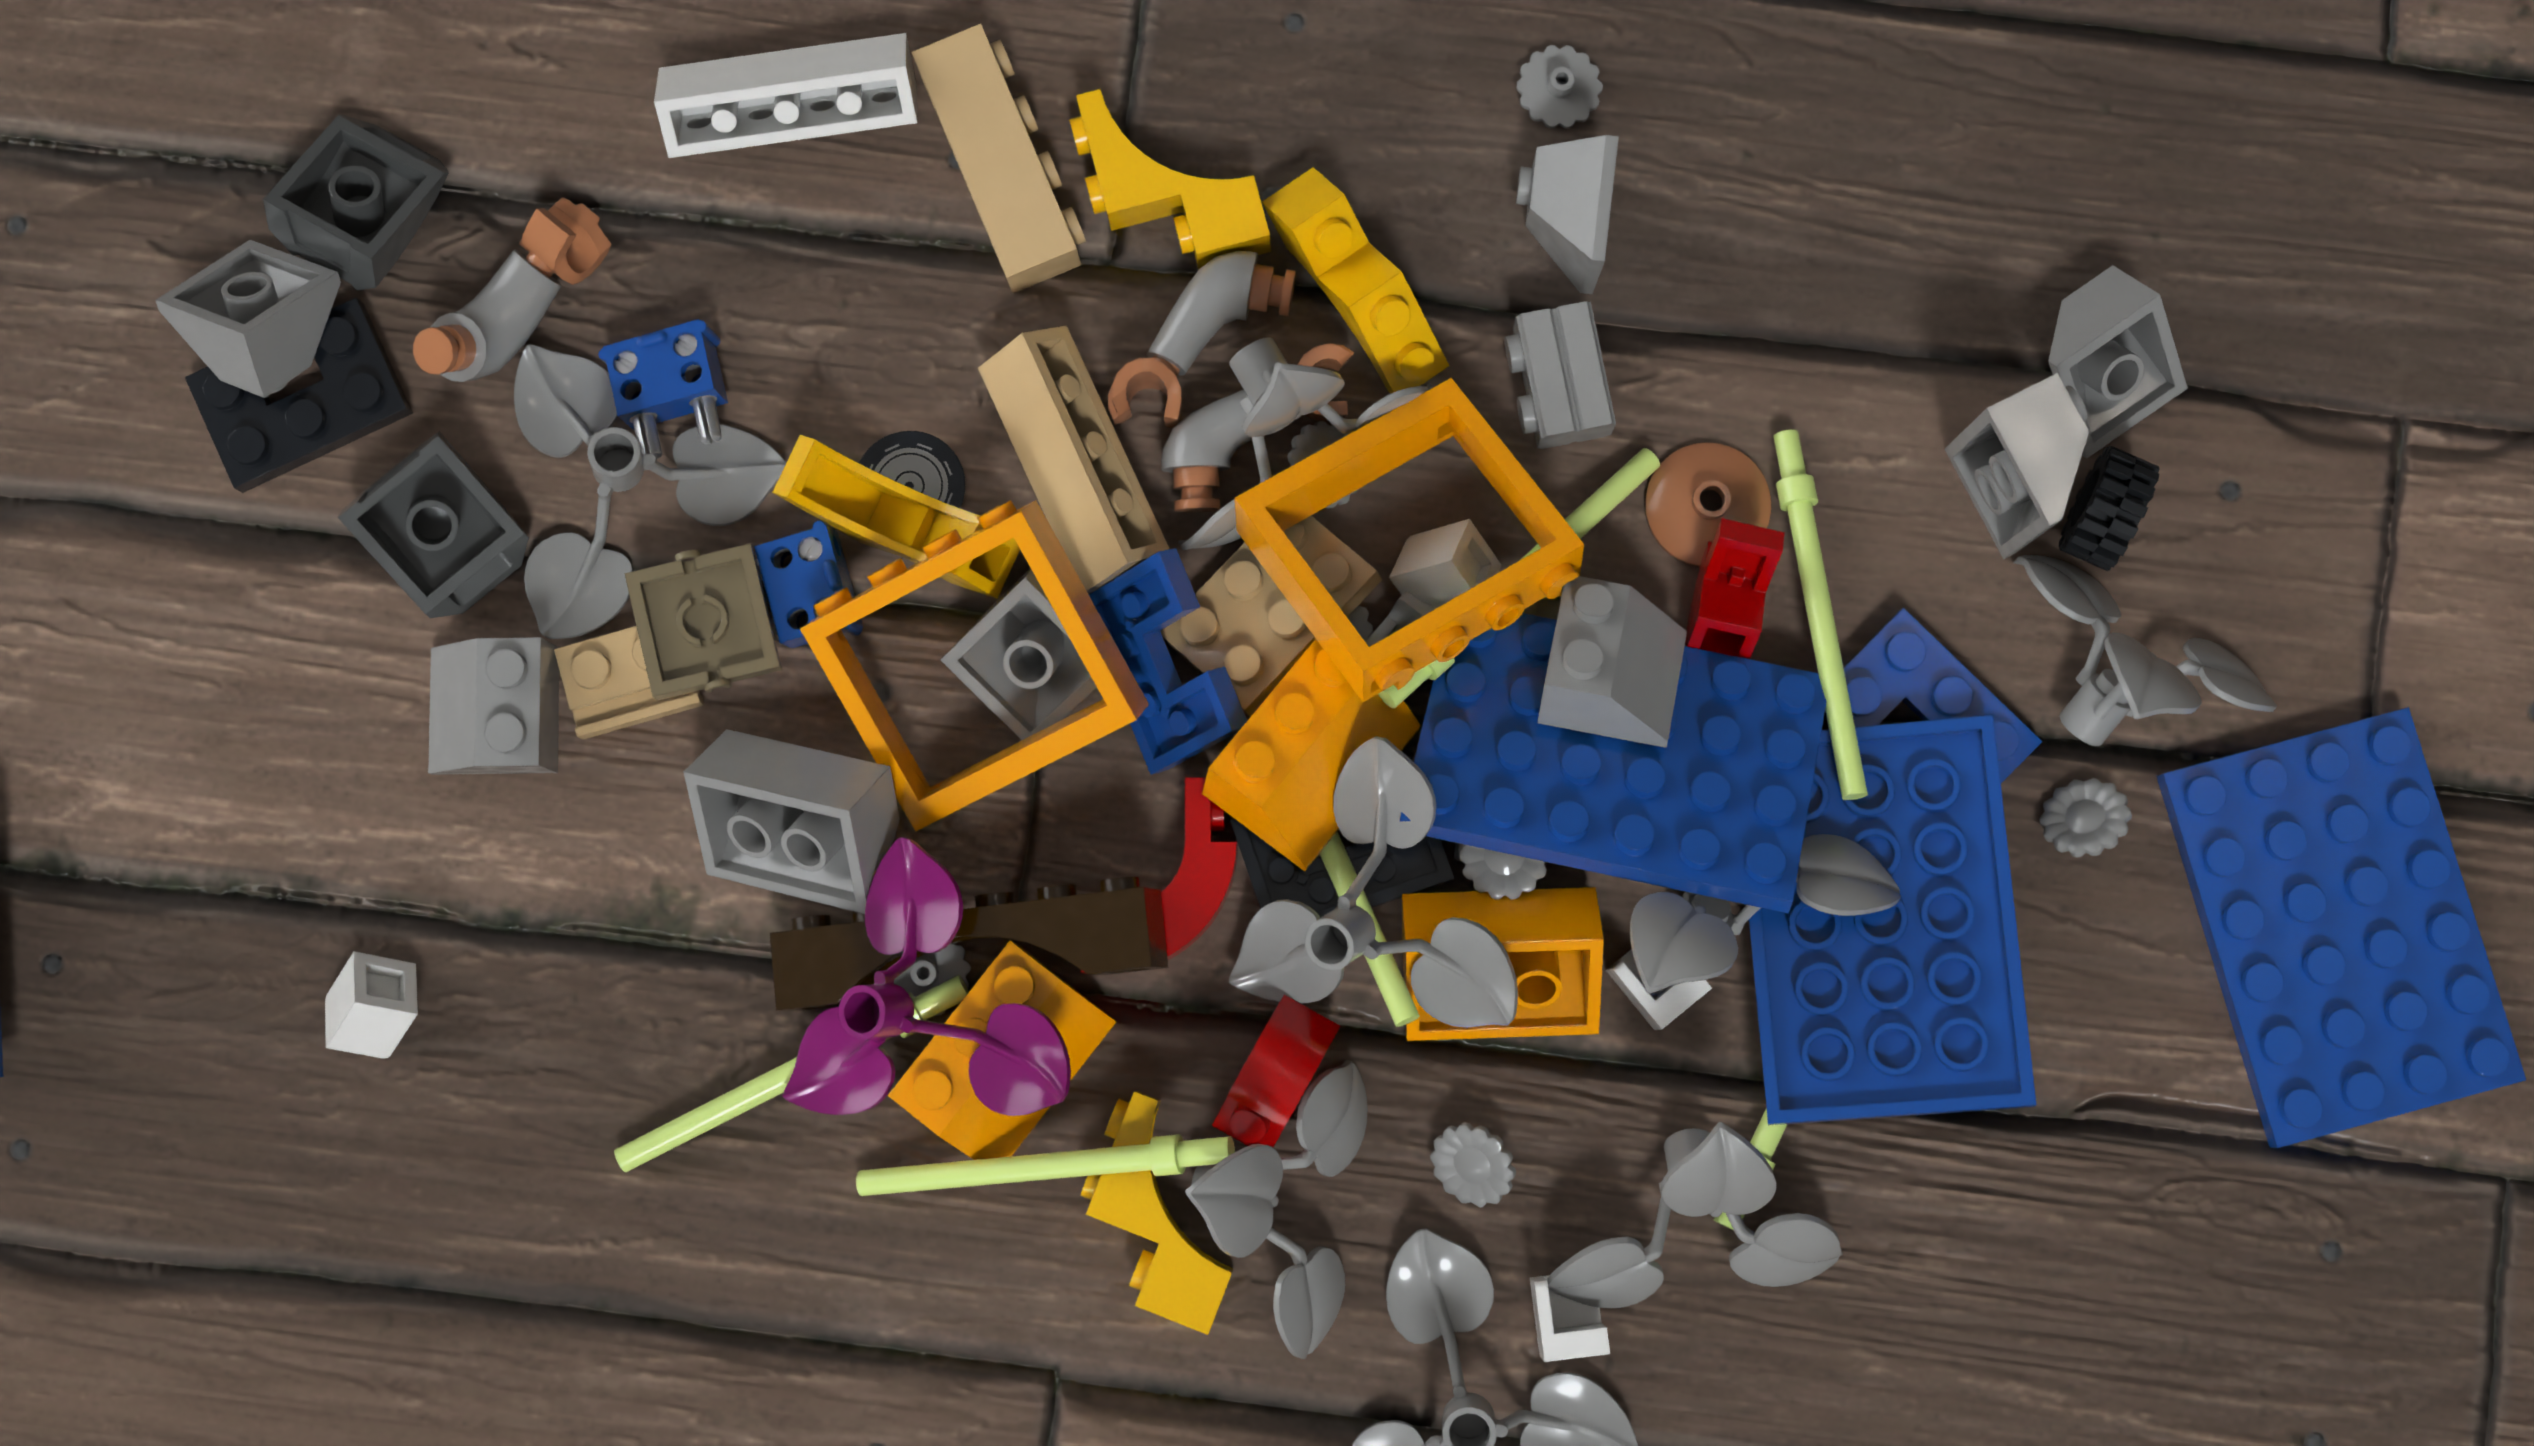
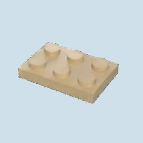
M1309 516L1283 531L1346 617L1382 581L1376 569L1313 516ZM1244 542L1196 592L1195 595L1200 608L1162 629L1160 632L1164 641L1201 674L1209 670L1225 667L1243 711L1251 717L1316 638Z

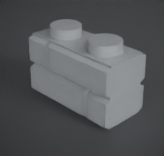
M1584 301L1558 306L1555 309L1548 308L1521 313L1516 316L1513 325L1514 334L1505 336L1504 344L1511 374L1522 372L1526 395L1517 397V409L1523 434L1534 432L1537 449L1551 448L1611 435L1616 426V420L1591 302Z

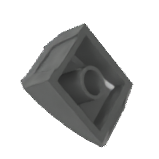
M338 115L263 199L268 228L292 255H299L310 262L337 271L339 277L350 283L356 290L376 288L394 266L423 223L439 195L449 172L438 158L381 127L349 116Z
M440 431L418 446L407 457L363 491L338 516V519L429 618L465 613L522 566L529 539L506 508Z

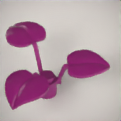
M898 838L882 858L872 880L865 906V927L867 936L874 949L885 955L903 953L900 960L887 970L877 971L874 975V984L858 985L850 988L843 995L839 1007L826 1009L811 1022L800 1043L795 1067L784 1090L783 1098L797 1106L823 1114L846 1115L868 1111L885 1099L895 1080L894 1062L890 1055L880 1046L886 1041L887 1037H895L903 1032H918L971 1040L981 1044L974 1051L970 1059L969 1078L977 1098L992 1111L1008 1116H1020L1062 1103L1068 1095L1070 1087V1058L1065 1042L1057 1027L1040 1010L1021 1003L1002 1004L991 1013L985 1033L975 1028L917 1020L913 1017L914 1004L905 989L894 984V980L915 963L917 950L923 953H936L945 949L957 934L963 917L962 895L951 873L910 838Z

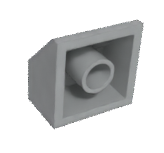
M1581 576L1568 582L1563 586L1537 723L1667 748L1687 631L1630 585Z
M541 637L475 638L431 648L428 774L558 773L559 667L554 649L559 647Z

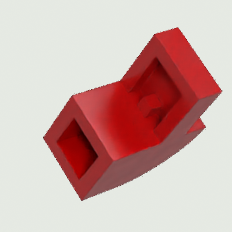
M1721 518L1713 542L1708 541L1699 568L1688 617L1685 646L1746 659L1751 658L1762 632L1766 591L1783 552L1785 532Z
M1283 995L1231 1087L1212 1126L1247 1146L1263 1144L1274 1148L1337 1034L1340 1025L1292 998Z

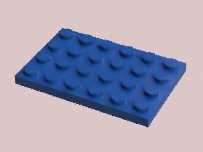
M1522 613L1514 623L1502 630L1495 631L1491 628L1470 640L1468 646L1459 655L1454 657L1455 663L1439 678L1433 680L1414 758V763L1424 772L1431 783L1436 798V817L1431 830L1426 835L1427 837L1789 914L1794 898L1826 708V699L1818 673L1684 646L1667 748L1537 723L1557 622L1555 619ZM1401 812L1400 821H1411Z
M2409 707L2156 776L2269 1148L2288 1146L2526 1081Z
M1993 715L1855 727L1868 795L1854 800H1843L1841 797L1829 730H1822L1804 838L1812 835L1829 834L1845 837L1856 842L1869 851L1886 869L1898 885L1901 898L1896 905L1883 911L1864 915L1841 916L1824 913L1804 904L1799 898L1795 886L1793 903L1789 914L1760 908L1749 919L1768 1126L2035 1107L2037 1104Z

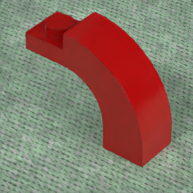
M1185 777V846L1183 859L1177 874L1161 892L1168 960L1190 947L1210 927L1221 911L1234 880L1238 845L1237 842H1213V832L1225 831V811L1202 794L1206 777Z

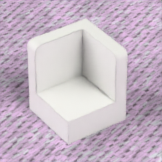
M1467 519L1410 536L1406 540L1389 578L1401 595L1406 591L1410 592L1420 601L1438 608L1497 574L1501 563L1472 521Z
M1632 949L1605 970L1654 1030H1662L1712 989L1706 980L1680 983L1648 993L1636 967Z
M353 951L325 998L326 1048L383 1059L389 1058L418 1015L416 964Z
M1550 1275L1530 1277L1539 1356L1544 1362L1610 1354L1607 1327L1601 1322L1600 1308L1581 1304L1554 1293L1548 1287L1547 1278Z

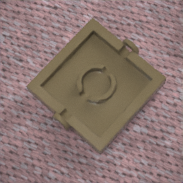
M751 543L701 555L700 550H687L676 554L674 562L624 573L654 699L662 700L703 689L710 693L718 687L730 688L732 687V682L782 670L758 564ZM687 558H694V559L691 560V561H685V562L683 561L684 559H687Z

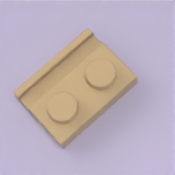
M637 626L554 649L569 709L573 712L576 724L575 732L577 737L582 740L704 705L703 697L699 691L662 700L653 698Z

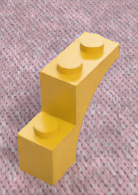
M1100 89L1076 95L1081 116L1069 119L1079 156L1091 153L1096 175L1085 177L1086 186L1094 214L1106 212L1111 231L1183 212L1184 215L1173 217L1177 238L1182 254L1194 252L1198 270L1215 256L1233 251L1258 252V255L1271 252L1270 232L1254 175L1236 179H1206L1186 175L1165 167L1145 155L1122 133L1113 120Z
M1312 167L1262 201L1287 250L1308 271L1338 310L1390 393L1405 388L1421 386L1450 366L1402 271L1369 243L1342 191Z
M799 435L772 492L856 541L907 558L914 563L927 558L922 547L940 536L957 529L963 539L982 529L977 519L980 515L957 508L911 489L853 461L816 439ZM1012 538L942 575L940 578L951 584L998 599L1020 552V548L1015 539Z
M1139 1091L1133 1092L1130 1102L1118 1099L1104 1134L1115 1139L1112 1147L1150 1144L1161 1100ZM1152 1170L1087 1176L1080 1195L1091 1200L1085 1215L1158 1243L1155 1254L1143 1249L1129 1286L1140 1290L1135 1306L1208 1335L1232 1275L1233 1268L1206 1254L1179 1228L1162 1199L1156 1176Z

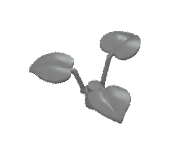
M1271 337L1262 338L1250 343L1238 351L1229 362L1232 371L1247 395L1240 401L1247 414L1242 428L1247 436L1252 437L1260 474V483L1272 477L1264 436L1285 428L1295 419L1301 417V415H1307L1318 410L1338 431L1347 436L1433 388L1428 383L1427 386H1416L1398 390L1374 403L1358 419H1346L1340 416L1328 404L1345 385L1341 375L1323 368L1288 364L1276 342ZM1235 499L1216 512L1191 538L1179 540L1178 542L1182 550L1216 547L1240 539L1241 537L1236 531Z
M527 345L520 358L514 383L515 412L524 437L539 452L553 458H562L572 454L584 441L588 446L587 454L593 475L600 484L597 489L599 497L595 535L592 544L579 534L559 533L541 541L528 558L524 574L525 591L535 614L540 633L549 639H565L585 635L612 620L627 603L629 592L624 573L633 571L631 563L623 554L603 549L607 537L610 500L613 491L622 492L633 488L641 480L644 471L650 470L666 480L678 481L676 488L677 501L689 517L710 526H726L744 520L761 505L777 484L786 465L785 460L770 445L758 437L726 425H720L722 439L719 442L714 440L713 444H704L700 441L698 427L696 426L680 434L674 441L673 458L677 468H669L658 462L653 454H642L639 443L632 433L622 428L612 427L618 415L609 373L604 368L583 357L553 352L536 345Z
M2023 555L2018 556L2013 562L2014 564L2024 566L2033 584L2057 610L2076 621L2091 624L2094 629L2095 638L2086 664L2075 678L2082 687L2059 715L2066 729L2081 741L2092 746H2101L2126 715L2129 717L2133 716L2134 719H2141L2156 714H2191L2195 712L2202 704V700L2186 675L2200 676L2208 690L2236 706L2265 712H2273L2278 707L2266 693L2251 669L2221 645L2202 638L2188 639L2183 645V651L2190 660H2185L2174 666L2166 660L2157 658L2154 653L2150 652L2134 638L2122 633H2110L2111 629L2108 622L2116 623L2121 617V611L2109 592L2087 572L2070 563L2047 556ZM2105 647L2113 670L2104 669L2099 675L2096 673Z
M1378 736L1373 737L1360 745L1347 760L1339 775L1333 798L1334 816L1341 834L1348 841L1357 844L1374 842L1372 854L1347 892L1338 898V907L1321 918L1310 906L1289 899L1276 900L1261 908L1253 916L1246 929L1240 954L1231 972L1229 983L1245 992L1268 1000L1280 1002L1283 995H1286L1299 1003H1311L1330 995L1343 979L1344 967L1361 955H1365L1369 959H1375L1379 955L1418 952L1423 954V956L1412 967L1411 985L1417 1002L1425 1012L1445 1024L1456 1027L1508 1026L1514 1020L1517 1012V979L1512 962L1504 946L1487 928L1468 919L1451 917L1437 925L1432 934L1431 943L1423 939L1378 942L1375 940L1376 930L1372 917L1367 911L1356 906L1357 898L1384 858L1387 844L1401 849L1416 845L1431 830L1436 817L1435 794L1424 772L1388 739ZM1401 812L1411 821H1400Z
M1829 834L1812 835L1803 839L1796 890L1804 904L1828 914L1855 916L1883 911L1899 902L1901 895L1896 882L1881 863L1856 842L1845 837ZM1657 892L1641 898L1631 915L1630 942L1635 964L1646 991L1653 993L1672 985L1708 980L1727 972L1733 966L1738 955L1735 935H1740L1744 924L1760 907L1746 905L1734 915L1727 900L1690 892H1684L1682 897L1670 892Z
M1346 1060L1342 1065L1327 1069L1321 1073L1304 1093L1298 1107L1296 1121L1298 1141L1304 1148L1302 1153L1293 1157L1281 1158L1271 1146L1252 1144L1236 1151L1215 1165L1197 1166L1193 1174L1192 1184L1185 1190L1188 1198L1203 1216L1213 1240L1225 1254L1237 1258L1248 1256L1260 1247L1265 1239H1268L1291 1256L1294 1265L1286 1268L1276 1281L1273 1310L1275 1322L1285 1346L1293 1356L1301 1359H1306L1307 1355L1318 1347L1332 1327L1344 1298L1345 1273L1342 1262L1334 1250L1318 1246L1306 1256V1252L1301 1246L1272 1228L1273 1207H1276L1279 1202L1276 1194L1282 1182L1283 1170L1306 1168L1315 1162L1316 1168L1321 1175L1333 1177L1343 1171L1356 1156L1365 1135L1368 1109L1362 1077L1357 1066L1350 1060Z
M1718 1122L1711 1132L1695 1128L1684 1129L1666 1139L1664 1153L1668 1172L1659 1183L1661 1198L1652 1241L1646 1248H1643L1638 1240L1631 1237H1617L1599 1241L1579 1251L1550 1274L1547 1282L1548 1287L1554 1293L1592 1307L1621 1308L1645 1300L1657 1291L1664 1280L1663 1269L1654 1260L1658 1259L1663 1252L1671 1209L1679 1214L1691 1217L1708 1214L1712 1217H1719L1722 1212L1726 1213L1736 1236L1744 1242L1730 1253V1267L1739 1277L1753 1284L1779 1287L1810 1280L1834 1265L1839 1257L1843 1255L1835 1229L1826 1221L1809 1214L1794 1213L1771 1218L1762 1223L1756 1232L1744 1224L1740 1215L1749 1214L1761 1209L1775 1195V1175L1767 1160L1749 1141L1723 1122Z
M1430 1229L1415 1231L1403 1243L1392 1262L1388 1276L1386 1291L1387 1309L1395 1328L1409 1342L1424 1344L1435 1340L1441 1335L1443 1336L1454 1397L1449 1400L1443 1411V1436L1434 1435L1424 1442L1418 1429L1410 1423L1390 1420L1377 1422L1367 1427L1357 1436L1351 1446H1494L1496 1437H1505L1508 1434V1430L1520 1423H1527L1520 1436V1446H1638L1632 1425L1619 1403L1601 1385L1580 1374L1567 1372L1542 1377L1536 1382L1531 1392L1532 1411L1517 1410L1501 1420L1496 1419L1494 1409L1486 1398L1476 1393H1467L1454 1331L1468 1332L1476 1329L1489 1315L1494 1300V1287L1487 1267L1470 1249Z

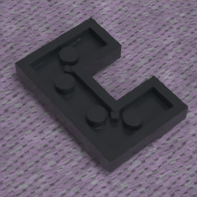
M354 298L331 309L314 356L324 379L283 399L271 403L268 396L263 398L220 381L209 367H205L185 377L234 489L244 493L413 414L365 305L359 299Z
M1236 819L1230 820L1260 909L1273 901L1289 899L1310 906L1321 918L1338 907L1339 897L1321 856L1317 857L1306 871H1303ZM1425 836L1416 845L1404 849L1387 844L1384 858L1364 887V892L1371 907L1373 908L1402 898V894L1417 893L1453 880L1454 876L1441 839ZM1374 842L1355 844L1345 848L1357 875L1372 854Z

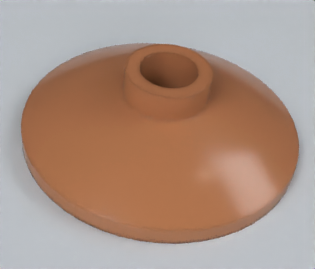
M1696 443L1673 452L1661 462L1660 467L1652 475L1646 490L1645 515L1653 537L1668 554L1683 563L1700 567L1708 541L1713 542L1721 518L1767 528L1771 515V496L1768 484L1761 470L1745 454L1723 444ZM1707 490L1717 492L1721 496L1722 507L1717 511L1706 510L1700 503V494Z

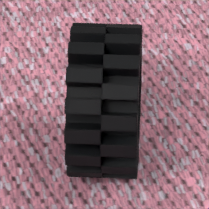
M2107 446L2103 450L2102 455H2099L2096 459L2093 470H2089L2085 477V484L2082 489H2079L2075 497L2076 502L2070 508L2067 515L2068 521L2063 526L2061 532L2062 537L2059 540V550L2106 571H2110L2111 567L2114 568L2118 563L2120 555L2123 556L2128 549L2129 540L2133 539L2138 531L2137 526L2141 518L2145 517L2148 510L2146 506L2153 498L2156 490L2154 486L2159 479V466L2114 446Z

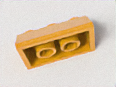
M1315 639L1208 767L1202 794L1303 871H1306L1339 830L1333 811L1334 791L1339 775L1352 753L1364 742L1376 736L1388 739L1400 751H1403L1419 731L1421 725L1404 701L1395 709L1386 705L1378 694L1362 702Z
M1596 887L1534 889L1531 892L1522 891L1519 898L1513 900L1506 896L1495 900L1490 897L1488 892L1479 893L1477 891L1402 894V940L1423 939L1431 943L1432 934L1437 925L1451 917L1477 922L1493 933L1504 946L1512 962L1518 988L1516 1016L1508 1026L1485 1025L1469 1028L1451 1026L1430 1016L1417 1002L1411 985V970L1414 963L1423 954L1404 952V981L1420 1015L1415 1021L1406 1024L1407 1041L1599 1034L1604 937Z
M1010 940L944 1024L975 1028L986 1033L988 1020L996 1007L1009 1003H1021L1032 1006L1044 1013L1060 1032L1070 1058L1071 1082L1117 1022L1023 947ZM935 1035L887 1096L937 1136L973 1160L1013 1156L1051 1106L1028 1115L1008 1116L992 1111L977 1098L969 1078L970 1059L974 1051L981 1044L971 1040Z

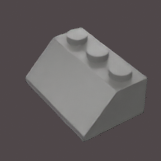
M2058 373L1986 408L1944 449L2003 560L2020 551L2062 520L2089 434L2085 424L2087 411L2083 400L2072 386H2064Z
M726 729L683 771L707 875L865 914L866 900L872 880L882 858L893 845L900 820L890 766Z

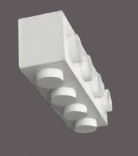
M906 33L660 67L654 98L668 158L917 123V85Z

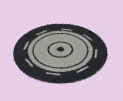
M901 431L890 434L874 443L859 462V464L932 498L957 508L962 506L965 495V475L961 462L945 442L933 435L919 431Z

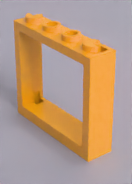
M1452 378L1234 498L1236 531L1362 702L1367 701L1392 685H1395L1397 690L1401 689L1412 679L1414 673L1436 660L1438 662H1446L1453 659L1468 646L1470 640L1491 628L1498 631L1510 626L1522 615L1525 608L1544 597L1555 599L1561 596L1562 587L1579 577L1581 572L1584 543ZM1453 436L1541 549L1369 647L1283 531Z
M1011 500L1000 506L998 505L977 518L982 529L963 539L957 529L940 536L922 547L927 556L926 559L909 568L906 567L902 558L893 561L867 576L872 587L854 597L847 587L835 592L828 598L813 605L818 616L800 628L875 762L891 767L896 799L915 832L1137 720L1149 705L1037 500L1016 510ZM1014 538L1103 699L930 787L841 629Z

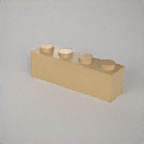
M978 24L911 52L1012 293L1014 294L1081 266L1076 246L1086 242V239L1073 208L1069 207L1061 211L1053 194V189L1062 186L1061 180L1049 152L1045 151L1038 155L1036 154L1028 134L1037 131L1038 127L1025 96L1022 95L1013 99L1005 79L1015 74L1001 40L989 44L982 25Z
M1067 326L1021 333L978 367L1046 519L1087 593L1096 591L1155 553L1169 549Z

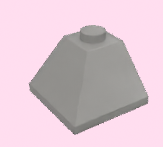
M1602 135L1540 146L1536 148L1532 168L1520 167L1516 204L1527 205L1525 226L1575 288L1583 294H1593L1605 262L1619 136Z
M248 240L155 301L160 313L220 381L265 398L283 389L290 380L311 367L341 281L337 271Z
M2112 265L2061 301L2048 362L2052 374L2058 373L2064 386H2072L2084 402L2087 411L2085 424L2089 434L2082 456L2087 459L2188 389L2159 293Z
M1031 568L940 659L1021 740L1063 720L1097 688Z

